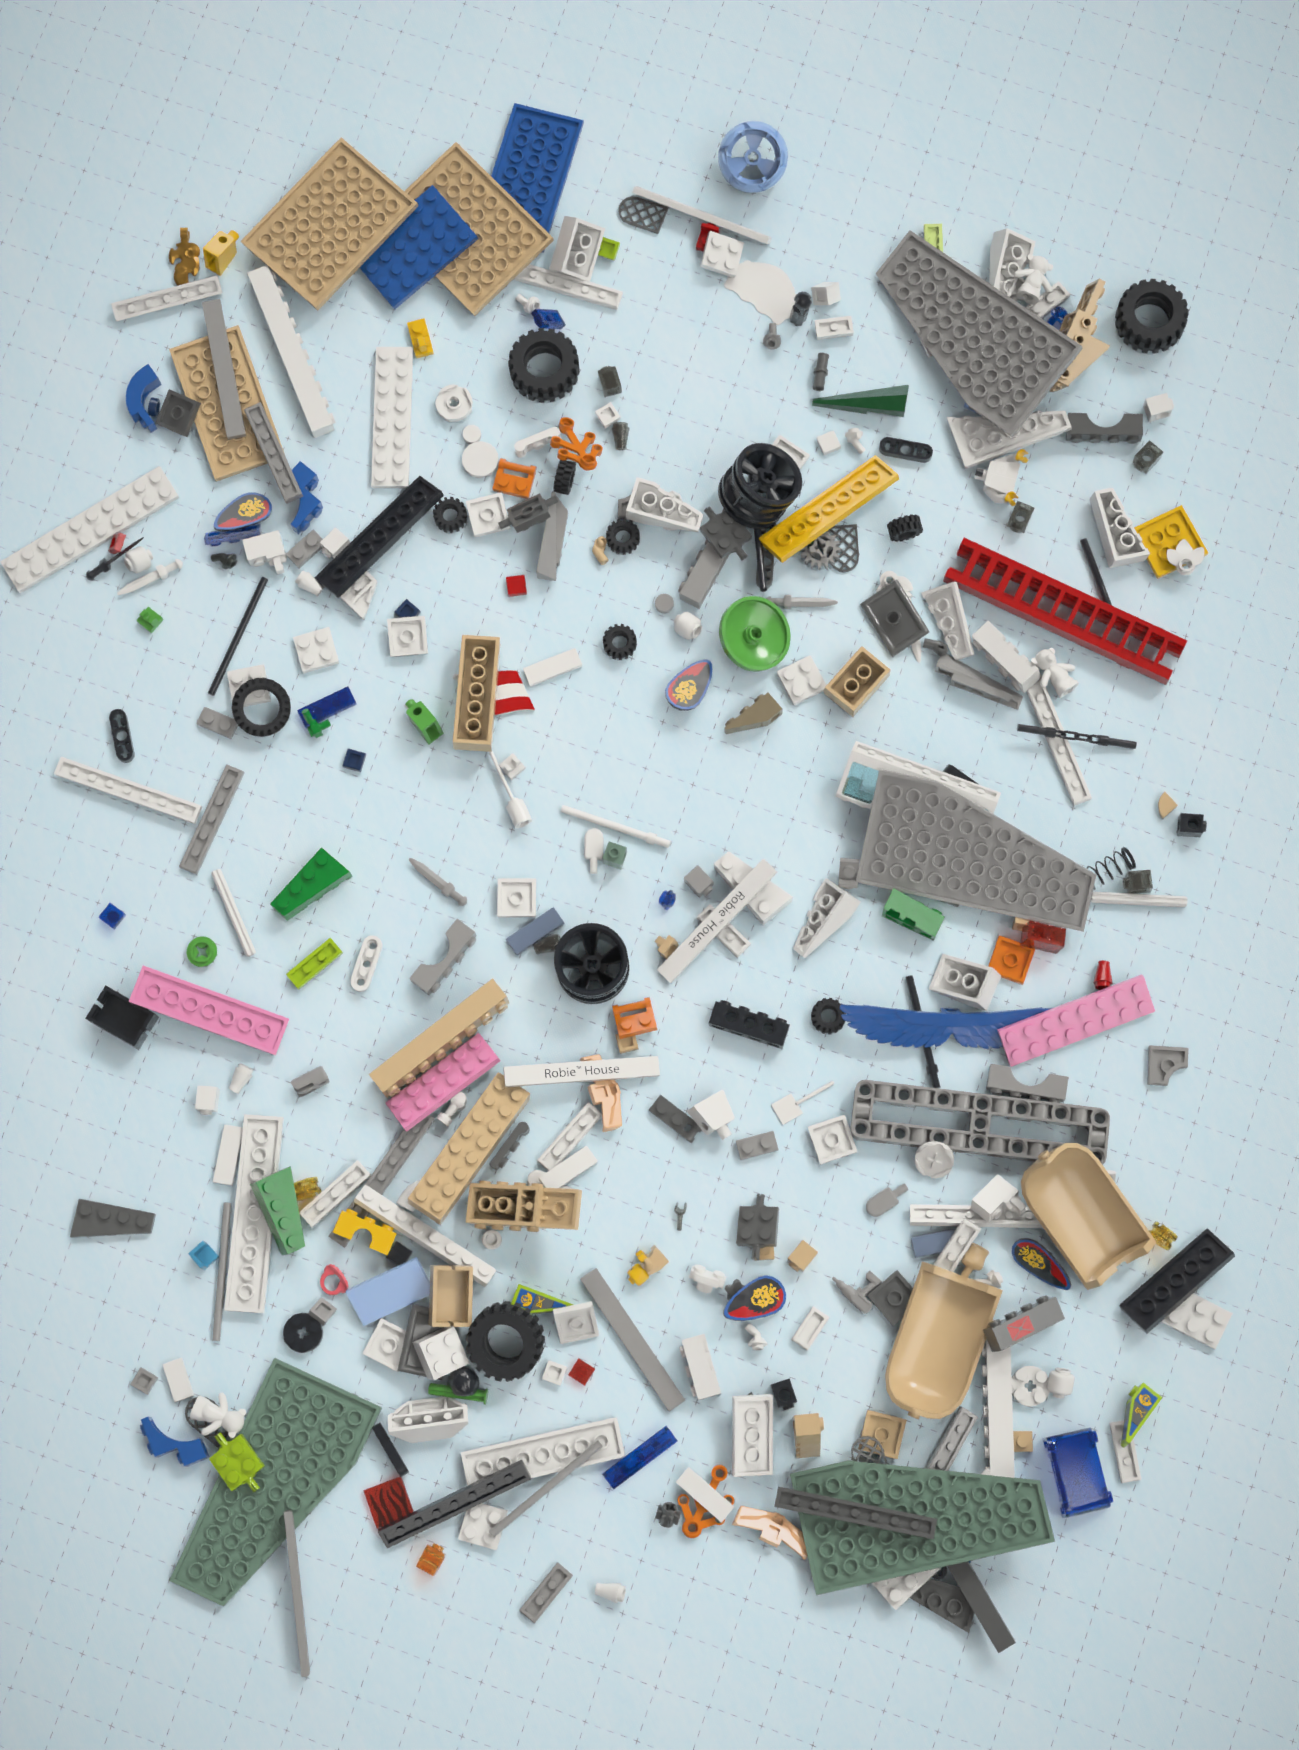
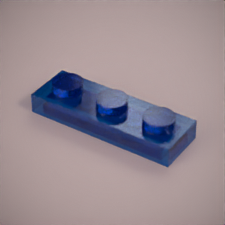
M252 525L234 531L205 533V545L219 546L222 544L221 542L227 541L229 543H237L240 539L261 535V525Z
M349 686L297 711L305 728H307L310 724L306 722L302 710L309 709L313 719H316L317 723L357 705Z

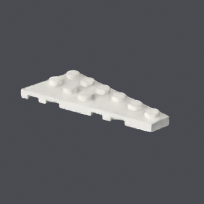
M1066 411L1033 413L1013 437L982 416L947 417L966 469L1072 430Z

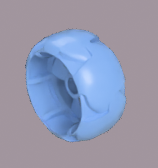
M748 121L735 126L724 136L719 147L718 164L723 177L730 185L743 192L757 193L771 188L781 179L787 167L788 151L783 137L776 129L763 122ZM746 136L750 149L744 153L743 157L731 158V152L735 143L740 138ZM763 137L770 142L774 149V161L762 159L760 152L757 150ZM751 152L755 153L754 156L756 155L757 159L753 160L752 162H750V159H748V155H750ZM746 165H758L764 177L750 180L743 178L739 173L743 171Z

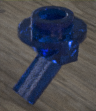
M1060 306L1051 310L1052 316L1048 319L1047 323L1053 326L1057 321L1061 324L1065 315L1068 314L1066 309Z

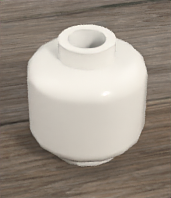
M138 546L126 552L124 563L130 572L133 571L138 574L151 567L153 556L149 549L146 550L144 547Z
M683 612L674 619V630L680 636L690 640L700 635L702 625L698 617L689 612Z
M1057 1367L1049 1373L1047 1389L1053 1393V1397L1064 1399L1065 1396L1072 1394L1075 1377L1071 1374V1370Z

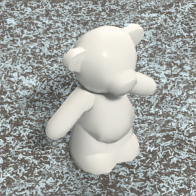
M1029 254L1027 256L1029 269L1017 270L1014 272V277H1027L1020 286L1016 297L1019 300L1034 305L1039 301L1041 285L1047 293H1052L1053 291L1050 283L1044 276L1047 271L1053 269V265L1049 264L1048 260L1042 256Z
M1053 648L1041 650L1031 660L1032 665H1037L1038 668L1044 670L1040 685L1042 688H1045L1050 679L1057 695L1062 698L1079 685V682L1070 677L1067 672L1074 671L1075 666L1066 663H1056L1055 650Z
M223 1392L219 1393L218 1396L220 1407L213 1404L207 1398L201 1395L198 1396L191 1410L190 1419L211 1423L203 1428L201 1434L203 1436L209 1435L222 1426L228 1432L229 1437L234 1439L244 1426L246 1410L228 1411L226 1395Z

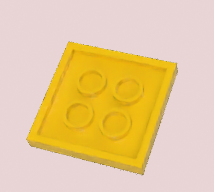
M1182 505L1134 527L1137 534H1140L1143 545L1150 552L1147 561L1157 579L1177 570L1176 566L1168 561L1167 550H1176L1177 545L1183 539L1190 544L1193 550L1203 547L1204 557L1208 555L1206 547Z

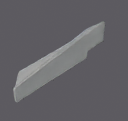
M552 491L551 497L556 496V493ZM557 496L558 503L549 506L548 509L551 517L546 519L536 570L538 579L556 581V566H560L568 519V510Z
M948 654L939 657L935 672L951 677L950 685L1008 707L1019 709L1023 696L961 661L955 660Z

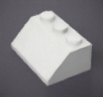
M564 216L549 270L590 282L605 228L576 217Z

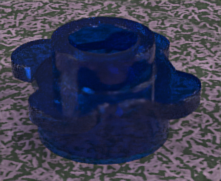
M665 890L659 898V904L665 910H668L674 905L676 894L672 890Z

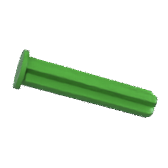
M430 1383L428 1387V1394L478 1401L483 1402L484 1405H486L488 1399L487 1388L485 1390L478 1389L472 1396H457L453 1394L448 1385Z

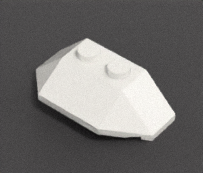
M450 1397L408 1401L394 1413L388 1415L389 1435L410 1443L452 1438L468 1425L467 1405Z

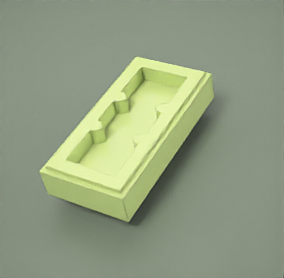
M924 224V240L943 252L942 224Z

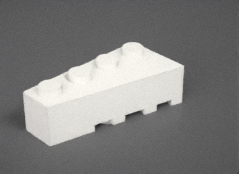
M1113 487L1094 491L1089 500L1109 568L1144 562L1150 555V552L1143 545L1140 534H1137L1134 529L1133 522L1126 515L1124 506Z

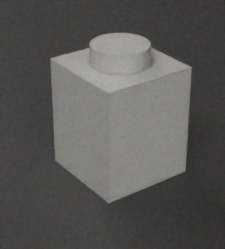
M699 865L684 877V882L699 898L702 895L707 896L713 890L714 881Z

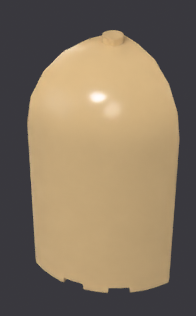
M1065 1143L1049 1152L1045 1150L1038 1155L1039 1159L1024 1171L1021 1179V1189L1028 1207L1087 1290L1101 1286L1111 1275L1118 1271L1116 1267L1124 1261L1128 1264L1148 1254L1157 1243L1102 1163L1088 1148L1078 1143Z
M922 1261L888 1359L885 1374L886 1390L892 1402L901 1409L909 1411L908 1416L919 1419L920 1416L930 1419H941L952 1414L961 1405L969 1390L986 1341L983 1329L989 1327L988 1323L992 1322L1003 1290Z

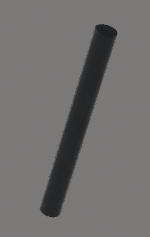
M1087 538L1081 539L1082 549L1102 601L1112 605Z

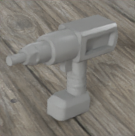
M869 1270L866 1274V1279L870 1283L863 1289L859 1287L857 1290L833 1277L832 1280L842 1291L841 1293L860 1312L865 1315L871 1311L873 1304L865 1297L882 1283L875 1274Z

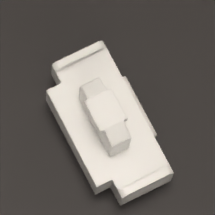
M699 1264L692 1266L689 1275L690 1279L692 1278L693 1281L698 1282L696 1288L704 1293H711L713 1287L723 1289L727 1277L721 1271L715 1270L711 1272Z

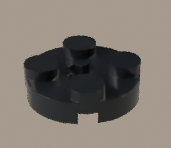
M308 1313L294 1314L285 1323L283 1329L284 1342L290 1349L299 1353L312 1351L320 1345L323 1339L321 1323ZM306 1327L308 1336H304L302 1339L298 1331Z

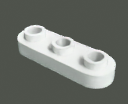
M368 936L363 941L351 977V986L358 992H364L370 987L383 948L382 942L377 936ZM372 943L376 944L375 949H370ZM369 961L370 966L364 967V963ZM362 979L364 984L360 986L358 981Z

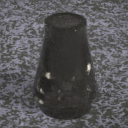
M613 423L611 429L615 450H626L630 430L628 423Z
M552 933L539 942L534 943L533 947L536 954L555 952L556 946L561 939L560 935Z

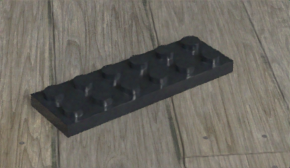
M1207 1228L1125 1299L1119 1307L1148 1334L1235 1257V1254Z

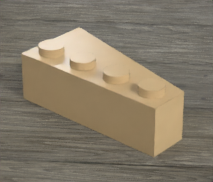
M819 1413L794 1415L792 1420L796 1459L820 1456L821 1431L824 1430L823 1417H819Z

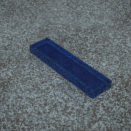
M666 1425L602 1473V1475L614 1490L678 1440Z

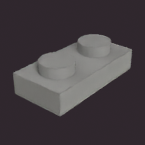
M313 529L286 553V556L300 569L322 549L320 542L323 539Z
M207 707L203 708L196 723L198 726L229 739H232L238 727L235 719Z
M774 1131L736 1140L740 1160L779 1151Z

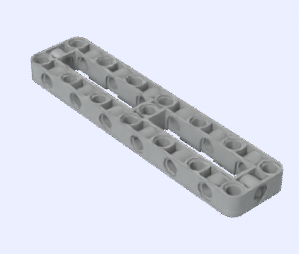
M861 1080L856 1085L854 1092L850 1131L852 1137L856 1140L918 1148L927 1142L934 1141L933 1136L940 1134L944 1138L943 1144L947 1145L952 1152L1035 1162L1039 1159L1038 1155L1043 1151L1048 1150L1049 1152L1053 1148L1065 1143L989 1134L992 1116L1007 1117L1010 1120L1031 1122L1032 1120L1043 1121L1046 1124L1068 1127L1071 1125L1084 1126L1089 1131L1087 1145L1082 1146L1088 1148L1092 1153H1097L1103 1165L1107 1158L1110 1115L1107 1110L1097 1107ZM862 1086H866L870 1089V1093L862 1095L859 1089ZM906 1091L909 1094V1098L901 1100L898 1093ZM945 1096L948 1099V1103L941 1105L937 1098ZM877 1101L902 1107H927L929 1110L968 1112V1115H970L969 1131L872 1120L873 1104ZM977 1101H985L987 1104V1108L983 1110L979 1109L977 1107ZM1016 1106H1024L1026 1113H1017ZM1062 1110L1065 1113V1117L1058 1119L1055 1111ZM1096 1114L1103 1116L1104 1123H1097L1094 1120V1116ZM976 1120H982L985 1123V1127L978 1129L975 1126ZM863 1125L866 1128V1132L858 1134L855 1131V1127ZM900 1129L904 1131L905 1137L902 1139L896 1138L894 1135L895 1130ZM980 1139L983 1147L975 1148L973 1140ZM1019 1144L1022 1147V1152L1015 1153L1012 1150V1145Z

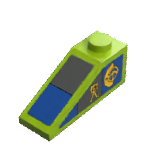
M518 1284L511 1305H514L516 1302L522 1304L521 1308L524 1310L528 1307L532 1310L530 1312L531 1315L552 1313L553 1309L574 1305Z
M1145 1383L1140 1384L1138 1387L1134 1385L1128 1393L1131 1397L1126 1403L1121 1446L1123 1448L1130 1444L1163 1398Z

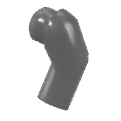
M924 639V648L932 649L939 656L947 654L948 648L943 642Z

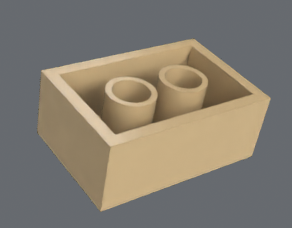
M861 646L825 686L824 694L850 716L854 717L887 680L891 669Z

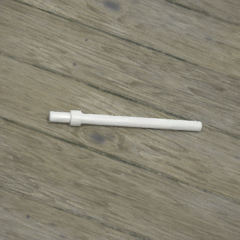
M565 805L561 808L562 813L646 840L648 844H657L666 848L670 846V840L658 837L655 833H646Z

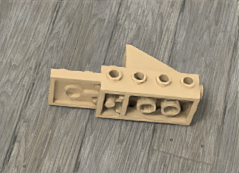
M1100 278L1086 285L1076 310L1065 315L1059 331L1080 344L1083 349L1050 389V392L1068 387L1073 380L1109 349L1110 345L1091 336L1096 331L1097 325L1095 324L1098 320L1091 315L1095 314L1098 305H1096L1097 301L1105 292L1103 287L1106 282Z
M490 1181L470 1183L465 1222L474 1224V1228L486 1229V1226H492L494 1230H503L504 1227H509L511 1231H521V1228H526L529 1232H538L539 1229L546 1228L578 1230L582 1190L543 1188V1184L532 1183L531 1186H526V1183L520 1182L508 1185V1182L497 1181V1184H491Z

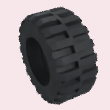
M1152 278L1149 282L1146 279L1140 280L1138 285L1134 283L1129 289H1126L1122 298H1120L1115 314V326L1119 329V337H1124L1123 342L1126 345L1131 344L1132 349L1135 351L1141 349L1142 353L1147 354L1148 351H1152V354H1155L1161 349L1164 352L1170 346H1174L1184 332L1189 315L1188 303L1186 299H1182L1183 293L1180 290L1177 292L1175 290L1176 286L1173 284L1167 285L1165 280H1161V282H1157L1156 279ZM1143 305H1155L1164 310L1169 321L1166 325L1159 328L1146 327L1136 318L1135 310Z
M538 328L539 331L536 332L530 330L528 335H521L519 342L515 341L512 345L513 350H510L508 366L514 387L519 389L522 396L528 395L529 400L535 401V399H538L540 403H544L545 400L554 402L556 397L561 399L565 397V392L570 393L573 389L572 384L576 385L578 381L577 376L579 375L580 368L577 349L575 345H572L571 339L569 337L565 338L564 333L560 331L555 333V329L551 328L548 331H544V328ZM548 353L555 355L561 360V367L552 376L537 377L528 372V362L538 354Z
M504 1301L503 1304L497 1302L492 1304L491 1307L488 1306L483 1309L470 1325L469 1333L466 1336V1341L468 1342L466 1350L467 1353H471L469 1357L471 1363L475 1362L477 1364L475 1369L478 1372L483 1370L485 1377L490 1378L494 1376L495 1381L499 1382L502 1379H506V1382L513 1381L514 1378L520 1379L526 1373H529L540 1359L544 1350L543 1344L545 1343V1336L542 1335L544 1329L542 1325H538L539 1318L536 1315L532 1316L530 1314L532 1310L528 1307L524 1310L521 1308L522 1304L517 1302L514 1305H511L510 1301ZM507 1325L514 1328L520 1334L523 1341V1349L518 1356L505 1358L492 1350L488 1341V1334L494 1326Z

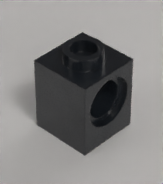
M1180 813L1178 816L1177 836L1200 838L1203 832H1206L1207 821L1204 820V814ZM1188 822H1194L1197 828H1189Z
M790 1378L770 1385L778 1408L782 1407L784 1411L794 1407L793 1403H796L797 1399ZM781 1390L789 1391L790 1399L782 1401L779 1398V1392Z

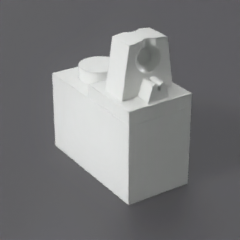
M279 530L242 540L250 566L258 567L268 562L270 566H275L278 575L285 573L283 563L287 562V556Z
M997 1174L972 1199L971 1210L990 1223L993 1219H998L1002 1212L1005 1213L1007 1210H1012L1021 1216L1026 1211V1205L1018 1195L1019 1190Z

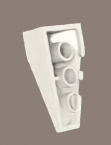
M1008 228L994 232L990 247L989 284L1010 297L1019 279L1014 277V272L1024 269L1029 264L1027 256L1029 254L1033 255L1036 241Z
M639 477L636 478L626 509L627 520L692 532H699L704 515L686 502H682L674 497V494L671 492L668 493L662 489L657 483Z

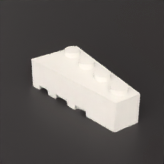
M989 620L972 635L973 646L978 651L983 650L987 654L985 658L992 665L995 663L999 667L998 671L1004 678L1008 676L1012 680L1011 685L1017 691L1021 690L1025 693L1041 679L1039 669L1035 665L1032 666L1024 654L1020 656L1017 648L1010 641L1007 643L1005 641L1006 637Z
M729 851L714 863V869L732 890L753 870L752 867ZM769 881L746 906L759 922L765 925L793 902V896Z

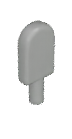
M902 1184L893 1191L890 1187H887L870 1198L866 1203L867 1213L873 1217H878L899 1203L897 1197L909 1190L906 1184Z

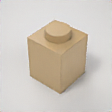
M802 1240L788 1257V1261H790L788 1265L796 1272L799 1270L804 1272L816 1257L818 1251Z

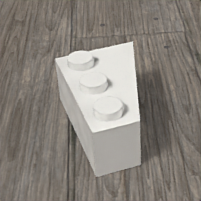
M705 1333L682 1340L683 1346L679 1348L682 1358H687L688 1365L685 1366L687 1377H692L694 1385L690 1386L693 1397L697 1396L699 1401L721 1394Z

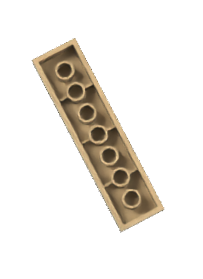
M492 978L373 1070L369 1076L387 1098L389 1096L391 1098L401 1091L400 1088L405 1084L408 1086L415 1081L416 1075L420 1072L422 1074L427 1072L432 1067L431 1064L434 1061H441L446 1057L447 1051L451 1048L454 1050L462 1044L461 1040L467 1036L468 1038L473 1036L478 1031L477 1028L482 1024L485 1026L493 1020L492 1016L497 1012L499 1014L504 1012L510 1003L508 997Z
M498 1072L408 1197V1204L441 1226L529 1102L530 1093L520 1086L505 1087L504 1075Z

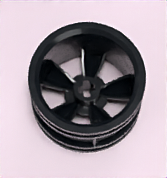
M767 443L751 444L741 451L733 465L720 479L718 485L719 500L727 514L739 524L752 529L769 528L781 518L786 509L800 494L803 483L802 475L793 458L779 447ZM743 473L752 476L753 481L747 483ZM757 492L766 493V498L758 495Z
M585 923L575 926L561 937L555 949L554 967L559 983L563 990L576 1001L585 1004L607 1002L616 997L627 983L630 965L626 946L622 938L605 925ZM598 939L614 946L603 956L596 952ZM580 941H582L586 952L581 958L568 952ZM590 962L592 964L596 963L595 969L592 967L589 969ZM621 963L620 970L615 978L605 973L607 965ZM563 968H578L581 976L571 983L565 976ZM598 979L602 988L589 990L590 980Z

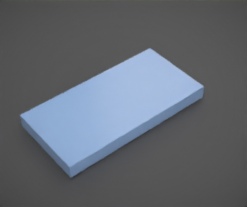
M416 1257L347 1289L346 1294L363 1326L429 1296L430 1281Z

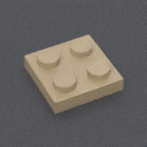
M867 1410L861 1437L871 1436L876 1438L881 1443L886 1457L898 1459L906 1419ZM869 1439L867 1442V1444L872 1447L876 1443L874 1440ZM859 1443L858 1450H860V1449L862 1448V1446H863V1445L860 1444V1443ZM877 1445L875 1449L881 1451V1448ZM865 1446L863 1451L871 1452V1449Z

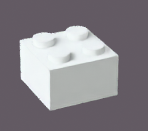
M453 1326L444 1327L412 1342L427 1379L436 1380L469 1364L459 1336Z

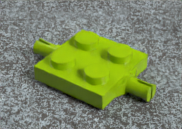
M221 1432L217 1434L214 1438L221 1447L218 1452L209 1458L215 1469L231 1491L247 1483L253 1493L256 1492L260 1487L253 1478L257 1472L265 1467L263 1462L243 1434L228 1442Z

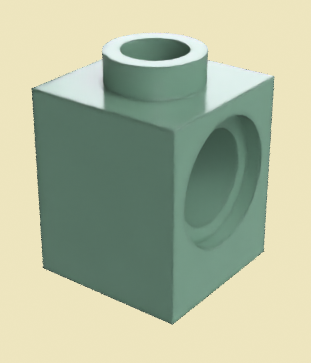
M609 841L602 858L603 864L621 870L627 855V847Z

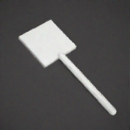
M834 1081L829 1082L798 1101L794 1099L792 1094H789L771 1104L782 1125L803 1114L798 1105L834 1085Z

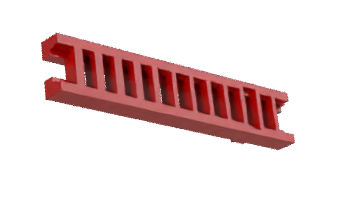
M963 538L956 555L968 560V563L963 572L949 567L944 575L943 582L947 584L957 582L958 589L1111 659L1123 667L1130 668L1164 685L1168 683L1173 670L1159 664V661H1162L1165 653L1180 658L1188 640L974 541ZM976 564L985 568L980 580L970 576ZM992 573L1003 577L998 588L987 584ZM1010 580L1020 584L1015 596L1004 592ZM1027 588L1037 592L1032 604L1021 600ZM1043 596L1056 601L1050 613L1038 608ZM1060 604L1073 609L1067 621L1055 616ZM1077 612L1090 617L1085 629L1072 624ZM1094 620L1107 625L1102 637L1089 631ZM1112 628L1125 633L1119 645L1107 640ZM1129 635L1142 641L1137 653L1124 648ZM1146 644L1160 649L1154 661L1141 656Z

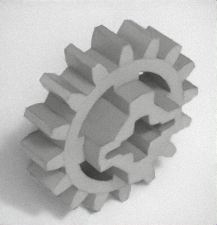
M828 530L812 541L814 542L812 546L809 547L810 544L800 550L802 552L801 558H806L805 564L811 563L812 569L815 565L818 566V570H821V566L828 569L829 563L834 566V559H839L837 553H841V548L838 547L840 542L835 541L836 535L830 536V531ZM818 545H819V548H821V550H823V555H822V552H820V550L817 549V548H818ZM833 550L832 554L827 558L828 553Z

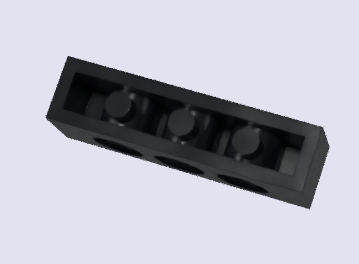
M725 1000L715 1001L708 1023L710 1027L783 1049L790 1024H787V1020L778 1017L774 1020L768 1018L769 1015L763 1012L755 1014L749 1012L750 1009L744 1006L736 1008L731 1006L732 1003ZM733 1013L737 1019L734 1022H729L726 1020V1015ZM747 1019H752L755 1025L752 1028H748L744 1025V1022ZM771 1025L774 1031L767 1034L763 1031V1027Z

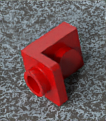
M702 223L696 250L704 252L708 233L712 231L719 234V227L713 223Z

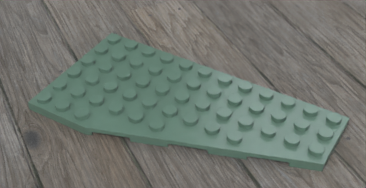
M274 1358L244 1421V1426L238 1434H243L265 1465L253 1478L260 1489L253 1493L246 1483L231 1491L219 1474L169 1581L221 1606H225L286 1540L284 1511H293L296 1529L355 1466L382 1407Z
M850 1460L790 1474L793 1490L938 1519L934 1539L798 1512L816 1595L1055 1542L1040 1480Z

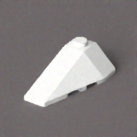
M827 878L815 893L813 898L815 903L812 911L809 910L806 915L809 917L806 926L801 928L793 947L804 958L850 919L861 901Z

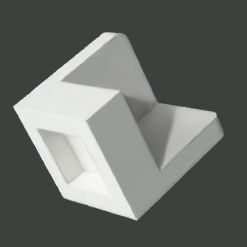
M823 282L811 287L813 305H831L841 300L839 282Z

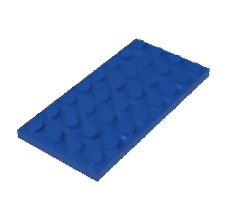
M514 103L491 177L550 234L582 132L584 120Z

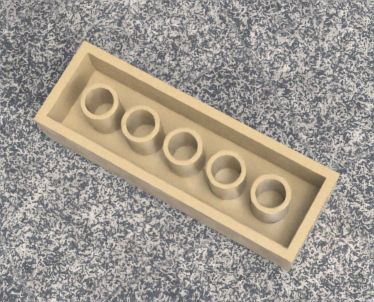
M462 635L453 732V748L455 750L492 752L501 646L500 637Z

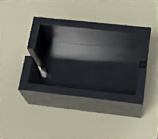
M105 985L97 998V1001L103 1007L100 1008L94 1003L85 1019L139 1050L148 1036L145 1032L152 1030L159 1017L146 1008L129 1003V998Z

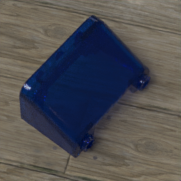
M1091 1427L1042 1438L1044 1447L1047 1448L1048 1452L1050 1451L1048 1458H1050L1059 1494L1058 1499L1059 1502L1063 1503L1060 1508L1062 1518L1110 1508V1503L1114 1501L1111 1491H1107L1096 1447L1098 1442L1096 1431H1092Z

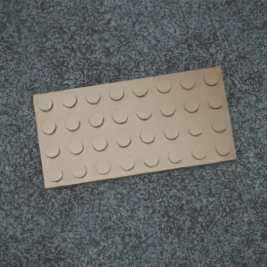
M239 325L228 328L226 331L245 426V437L230 440L227 438L208 336L169 349L185 396L201 403L194 422L216 482L268 464L244 409L261 402L282 448Z

